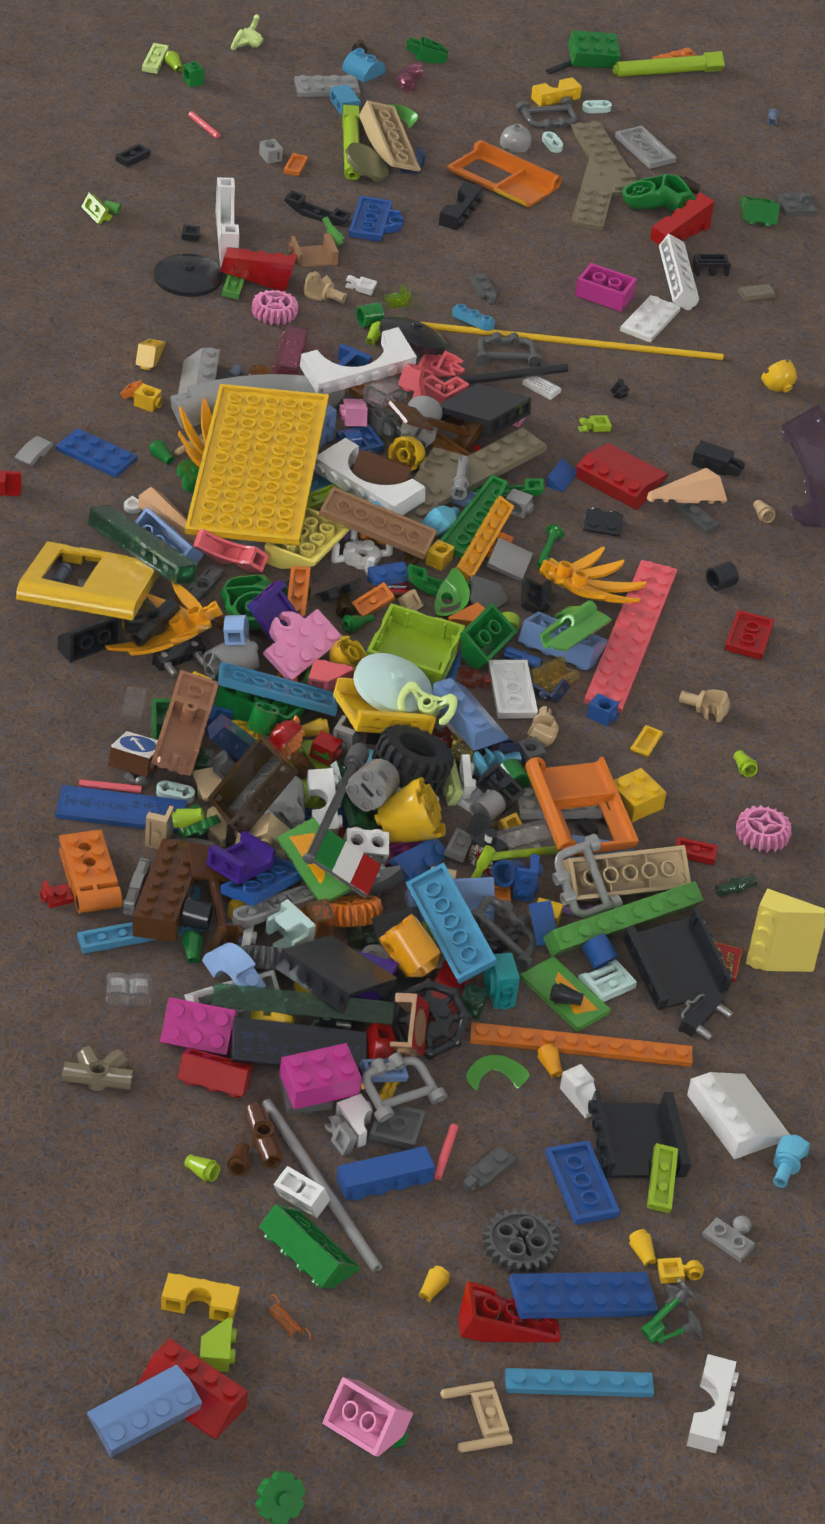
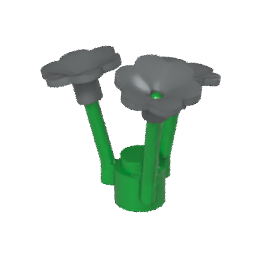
M679 1277L677 1281L680 1283L682 1290L667 1284L665 1286V1293L668 1299L665 1301V1306L648 1323L640 1328L651 1344L657 1341L661 1345L672 1337L682 1333L686 1335L690 1332H694L699 1340L703 1339L702 1328L692 1310L688 1311L689 1323L681 1325L682 1328L665 1335L663 1333L666 1331V1328L661 1320L676 1305L687 1309L689 1307L688 1297L698 1302L700 1301L697 1295Z

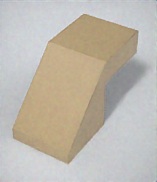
M213 806L207 810V818L217 814L220 823L209 828L208 840L215 842L217 846L226 847L227 822Z

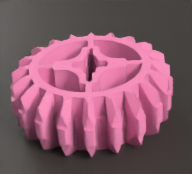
M265 290V292H259V294L255 295L252 302V314H254V318H258V321H263L264 324L269 322L271 326L273 323H276L277 326L280 323L285 325L286 322L291 323V320H295V317H297L298 301L290 293L286 294V291Z
M761 805L758 808L752 806L751 809L746 808L739 815L736 822V835H738L739 841L744 842V846L750 844L751 850L756 847L758 852L762 849H765L766 853L770 849L776 852L777 849L782 850L784 846H787L789 838H791L792 827L788 821L789 817L784 816L783 812H777V808L770 809L769 806L764 808Z

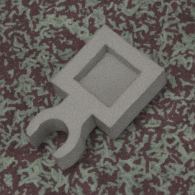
M337 1115L329 1116L328 1118L331 1123L325 1124V1128L333 1134L332 1143L342 1156L350 1154L358 1137L346 1122L341 1123Z

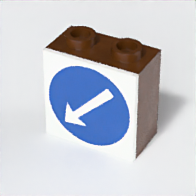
M126 731L111 745L108 766L147 777L158 767L151 764L158 740Z

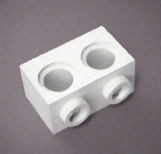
M359 827L347 828L344 835L346 842L379 864L386 863L389 856V832H383L380 829L363 830Z
M288 1166L273 1184L280 1197L315 1218H318L330 1201L325 1187Z

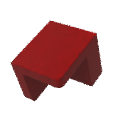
M0 471V496H20L21 472Z

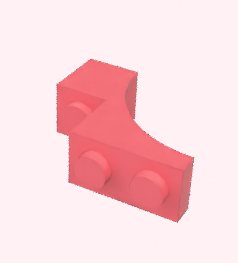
M408 362L403 367L398 385L404 391H414L412 398L427 396L423 383L425 368Z
M205 529L199 530L193 545L194 548L218 563L235 564L247 572H263L269 556L255 546L230 542Z

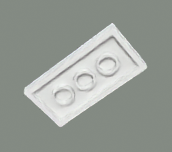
M650 295L621 325L620 331L651 342L679 313L681 307L672 302L662 300L657 296Z
M489 660L488 670L498 719L534 718L538 714L528 661Z

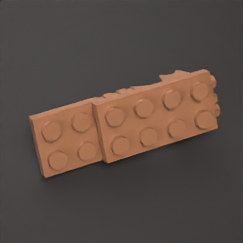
M180 670L151 764L157 765L159 768L169 769L168 771L171 772L176 771L180 775L191 776L217 692V681Z

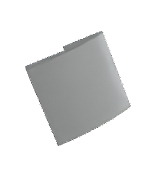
M498 538L487 567L522 581L533 553Z

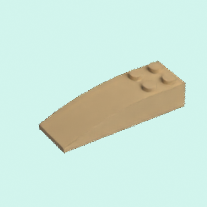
M366 101L359 117L377 153L392 167L420 172L421 168L395 106Z
M685 845L593 855L608 896L618 894L620 897L662 892L691 882ZM585 856L563 860L564 869L567 870L570 877L571 888L577 895V903L601 900Z

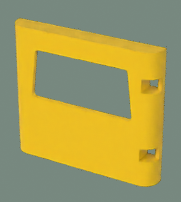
M47 541L20 579L16 600L133 620L160 575L161 561L128 557V555L83 547H72L66 544ZM58 556H63V562L80 565L84 560L98 562L83 587L43 579Z

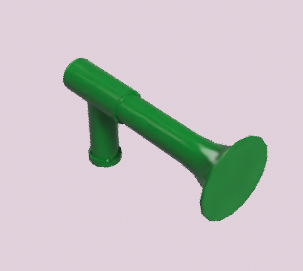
M552 524L546 527V533L549 537L536 563L537 567H541L543 560L549 561V553L555 540L564 537V531L560 526Z

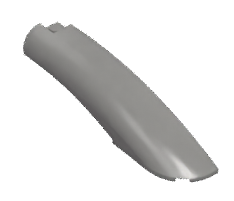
M264 374L231 377L187 386L188 392L170 396L171 408L181 429H184L179 413L180 406L183 407L192 426L201 425L202 400L206 398L213 415L220 384L315 393L306 376ZM345 389L329 393L328 405L333 408L339 406V402L345 397Z

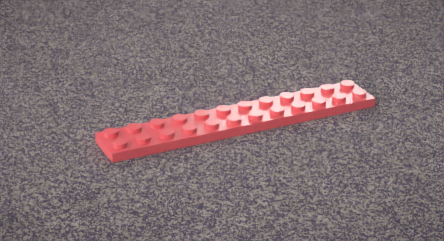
M641 560L632 582L647 581L644 588L629 591L626 596L641 598L640 602L623 603L584 698V703L589 704L599 693L619 702L618 711L622 713L678 569Z

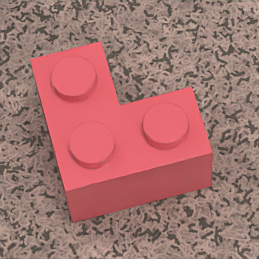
M432 374L423 379L427 396L435 399L439 404L469 388V383L458 376L446 382L441 381Z

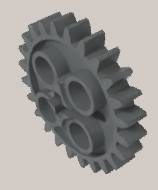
M514 1207L512 1213L504 1209L503 1216L496 1213L495 1219L490 1218L489 1224L485 1225L482 1237L483 1249H486L485 1255L492 1256L491 1263L499 1262V1269L506 1266L507 1273H510L512 1269L516 1270V1274H520V1271L529 1273L530 1270L538 1273L539 1267L546 1270L547 1264L552 1265L554 1258H557L560 1242L558 1241L559 1234L555 1233L556 1226L550 1227V1219L543 1221V1214H540L538 1217L534 1216L535 1210L528 1214L525 1208L518 1212Z

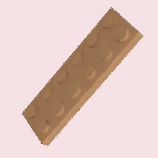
M332 487L319 512L321 517L421 559L425 558L437 533L436 529L336 487Z

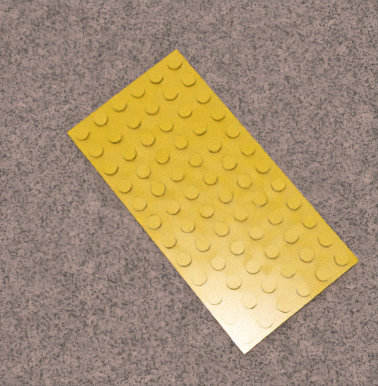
M220 384L188 513L185 534L197 536L200 529H205L220 538L299 546L329 402V394Z

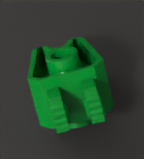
M421 37L420 40L408 38L406 41V50L414 53L415 58L419 61L437 64L445 63L448 58V50L442 44L429 38Z

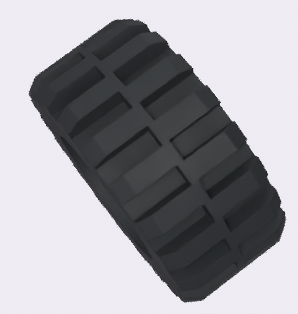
M398 724L383 730L372 754V759H383L395 766L399 773V787L401 789L413 780L423 777L424 784H430L434 792L437 793L445 786L454 765L452 750L447 747L444 741H440L437 736L431 735L430 732L422 731L417 727H410L409 725L400 726Z

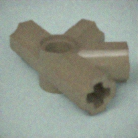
M87 1046L77 1053L79 1063L64 1062L62 1081L88 1084V1087L94 1091H102L107 1087L132 1089L134 1070L123 1069L128 1065V1059L118 1049L112 1051L101 1060L97 1050Z

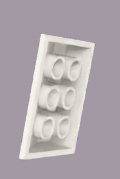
M709 1072L691 1079L687 1096L733 1159L776 1145L783 1135H790L745 1074Z

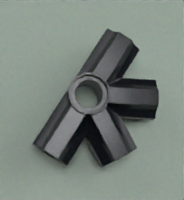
M168 598L156 608L153 602L145 600L138 610L139 615H135L133 620L124 619L125 631L130 634L131 640L137 646L142 647L153 635L165 632V624L181 609L180 605L173 598Z

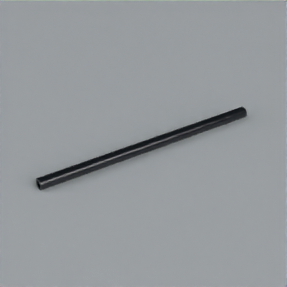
M566 363L459 376V378L469 384L565 373L568 372V365ZM454 377L442 378L440 380L446 382ZM396 384V390L398 393L407 392L404 391L401 386Z

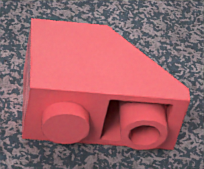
M314 659L308 685L334 691L338 677L353 678V667L346 664Z

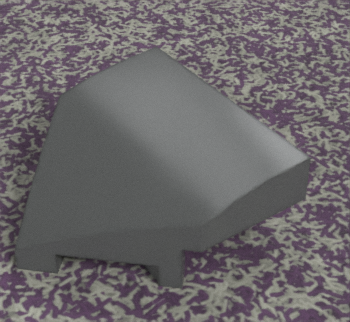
M471 576L470 582L472 583L469 599L472 605L478 602L486 608L493 602L496 607H499L509 601L499 583L478 576Z

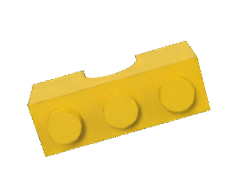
M573 77L559 80L558 88L550 87L547 83L538 84L532 87L531 98L540 107L558 104L564 97L577 100L581 97L582 86Z
M168 1273L161 1297V1309L185 1314L186 1308L191 1302L203 1301L210 1307L209 1319L224 1321L227 1318H232L233 1324L239 1302L240 1287L212 1282L207 1279L187 1277L182 1274Z

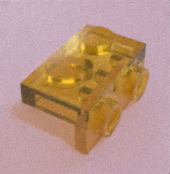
M561 656L532 669L534 683L549 693L554 691L562 679H565L570 685L572 681L580 678L578 670L567 668L564 657Z

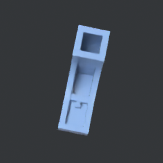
M247 615L225 616L223 628L225 645H245L246 638L250 640Z
M225 943L205 954L202 959L213 978L227 973L245 999L261 992L266 987L254 969L255 962L236 944Z

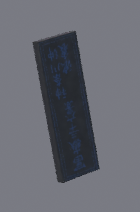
M234 1017L231 1062L280 1068L281 1057L347 1043L362 1077L363 1074L359 1064L362 1059H366L367 1032Z

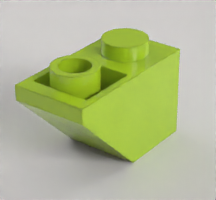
M232 1318L225 1319L201 1336L200 1359L219 1372H229V1364H234L235 1349L231 1348V1343L236 1344L237 1328H232Z

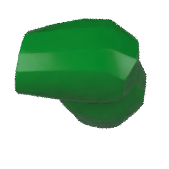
M671 174L643 178L627 185L622 190L623 200L626 205L639 210H653L663 207L674 213L677 208L682 209L685 207L686 202L690 199L692 201L696 199L685 181L678 175Z
M244 575L228 579L220 591L221 600L226 608L227 615H247L249 630L262 629L261 625L247 608V605L272 583L270 579L265 575Z

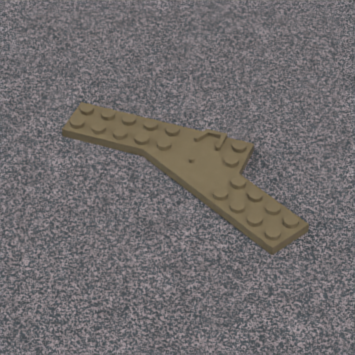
M600 122L570 124V130L589 159L571 219V225L603 231L612 197L622 196L623 188L637 181V176L628 167Z
M522 427L467 456L470 459L467 492L485 484L491 475L498 477L547 451V445ZM433 447L428 457H425L421 463L419 471L414 477V480L425 486V502L403 516L422 524L423 519L432 509L444 506L455 500L451 496L452 481L456 477L459 457L462 458V456L466 455Z

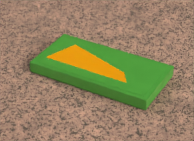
M313 817L277 837V841L320 906L323 907L349 893L352 889L314 863L307 864L304 862L303 855L307 853L320 826Z
M554 956L520 974V979L576 1032L610 1014L611 1009ZM562 983L583 993L581 1006L554 1004V1001L549 1000L553 984Z

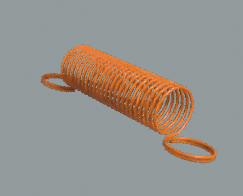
M272 1294L271 1299L273 1300L272 1296H274L278 1301V1306L274 1304L278 1308L277 1310L281 1312L291 1322L290 1324L293 1325L300 1333L302 1331V1333L304 1334L303 1330L305 1329L309 1333V1340H311L310 1332L306 1328L302 1329L279 1304L277 1296ZM269 1309V1313L281 1324V1326H282V1327L292 1336V1338H293V1334L286 1328V1326H285V1325L271 1312V1310Z

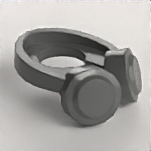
M126 772L123 778L130 785L145 787L149 785L153 772L147 777L140 776L137 778L136 774Z

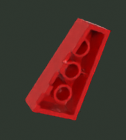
M700 192L696 195L695 200L692 201L690 199L686 202L685 207L682 209L677 208L671 217L666 216L652 226L650 239L660 245L668 234L684 241L692 235L695 236L703 230H708L711 226L714 201Z
M228 247L220 272L244 278L245 280L283 292L287 290L297 254L283 255V253L279 252L272 254L261 250L254 252L250 251V249Z

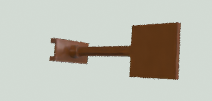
M391 400L388 403L406 424L433 431V427L457 433L458 436L454 442L468 452L484 429V425L467 421L464 426H458L435 418L425 417L415 407Z
M188 842L187 850L192 878L209 881L217 923L216 934L206 951L208 953L225 943L237 944L243 934L242 925L226 923L219 882L227 883L230 879L207 866L209 847L212 845Z

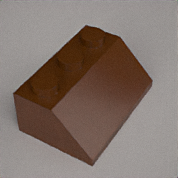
M360 449L352 473L361 480L372 484L394 485L410 480L411 466Z

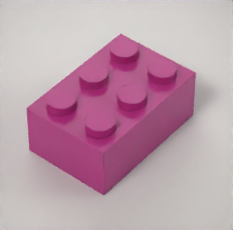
M590 263L577 279L575 296L622 312L635 295L637 278Z
M169 997L160 1042L229 1056L232 1046L233 1018L238 1017V1011Z
M347 1043L281 1057L279 1075L294 1109L353 1097L360 1093L362 1077Z

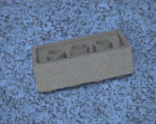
M201 348L184 360L178 394L188 392L187 386L216 380L219 369L220 349Z

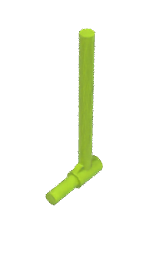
M486 845L476 863L477 866L471 878H480L484 869H487L492 861L531 857V854L540 856L558 854L556 846L495 852L493 847Z

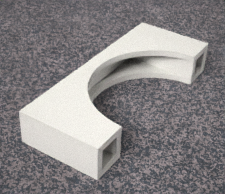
M217 177L215 212L220 268L227 248H239V225L234 224V178Z
M399 327L382 331L381 345L384 352L377 360L370 364L359 367L341 366L327 360L318 350L301 354L300 367L311 383L315 393L329 394L402 373L406 363L416 364L417 356Z
M344 438L317 456L314 472L344 491H351L353 495L369 502L377 501L383 508L402 516L425 502V486L414 479L394 485H377L363 481L355 476L350 468L356 461L359 446L347 438Z

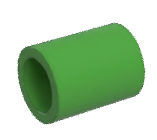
M108 200L105 201L104 205L109 209L108 213L118 215L121 212V204Z

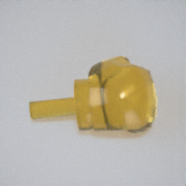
M455 733L451 734L453 739L451 750L454 758L461 761V755L466 754L470 755L471 759L474 751L464 740H459Z

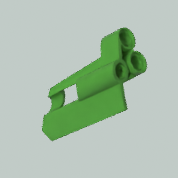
M587 601L581 606H569L557 613L554 618L558 620L540 633L542 645L545 649L552 647L555 650L566 652L611 622L612 619L598 611L593 601ZM566 624L569 627L553 639L551 638L550 634Z

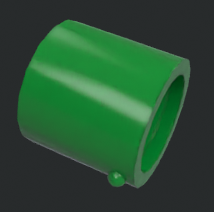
M378 302L361 305L356 309V318L362 328L371 327V324L376 321L381 322L382 318H384V311Z
M255 702L247 727L257 734L271 735L280 713L279 709L265 702Z
M508 759L500 764L522 788H528L531 783L530 779L518 760ZM506 787L507 791L510 794H514L508 787Z

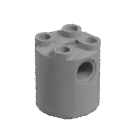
M417 396L408 403V406L417 408L423 416L441 420L443 414L442 407L435 399L428 396ZM403 421L400 436L415 437L426 448L427 445H430L435 440L438 428L433 427V431L406 424Z
M246 638L245 645H225L224 641L206 651L203 655L206 675L218 682L221 662L251 670L258 669L260 667L257 653L258 645L255 641H250Z
M372 759L351 776L346 786V793L352 803L362 811L375 810L382 806L397 791L400 783L399 773L390 762L383 759Z
M297 776L293 778L262 815L272 813L290 829L304 823L305 818L304 786Z

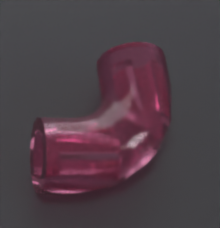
M409 64L398 71L396 81L403 92L413 91L416 86V82L413 79L422 78L423 69L421 64Z

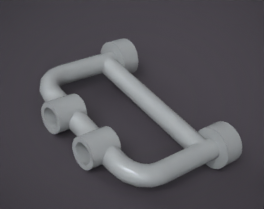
M596 834L586 836L585 842L561 850L556 855L554 861L556 873L552 874L555 885H562L564 893L560 894V900L564 906L569 904L572 913L580 918H589L623 906L618 894L608 896L592 853L601 848ZM582 851L602 904L586 910L579 908L577 895L571 888L569 874L563 866L564 858Z
M400 1052L391 1055L387 1063H384L382 1058L374 1060L370 1064L371 1068L367 1069L362 1075L363 1086L377 1109L374 1115L379 1123L390 1119L395 1114L391 1108L393 1106L428 1095L427 1097L431 1104L434 1105L448 1097L443 1087H437L427 1067L420 1059L413 1056L402 1057ZM407 1065L416 1067L426 1086L385 1100L380 1098L371 1081L373 1076L380 1077L389 1071L401 1070Z

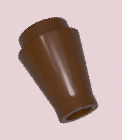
M238 1143L227 1161L230 1173L235 1176H242L250 1169V1147L247 1143Z

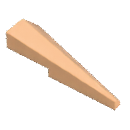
M708 468L650 491L646 498L650 502H654L655 499H662L663 502L674 499L677 503H699L702 500H708L709 504H713L714 501H720L722 504L727 502L720 476Z
M150 487L139 495V508L144 510L148 507L157 512L187 539L195 542L197 536L185 534L187 518L164 494Z

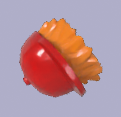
M296 715L291 720L277 723L270 735V741L285 756H291L292 753L301 748L302 736H306L302 726L299 724L300 719Z

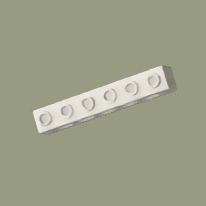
M668 234L660 243L659 249L674 304L686 310H691L692 307L697 305L699 296L685 243Z

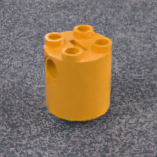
M410 914L401 923L392 927L379 938L382 946L393 961L398 962V967L406 978L424 977L436 968L440 953L442 952L413 914Z

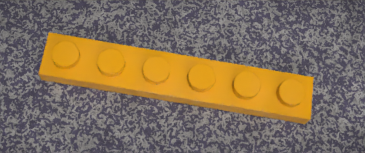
M502 496L495 500L456 566L468 582H470L471 576L476 574L515 507Z

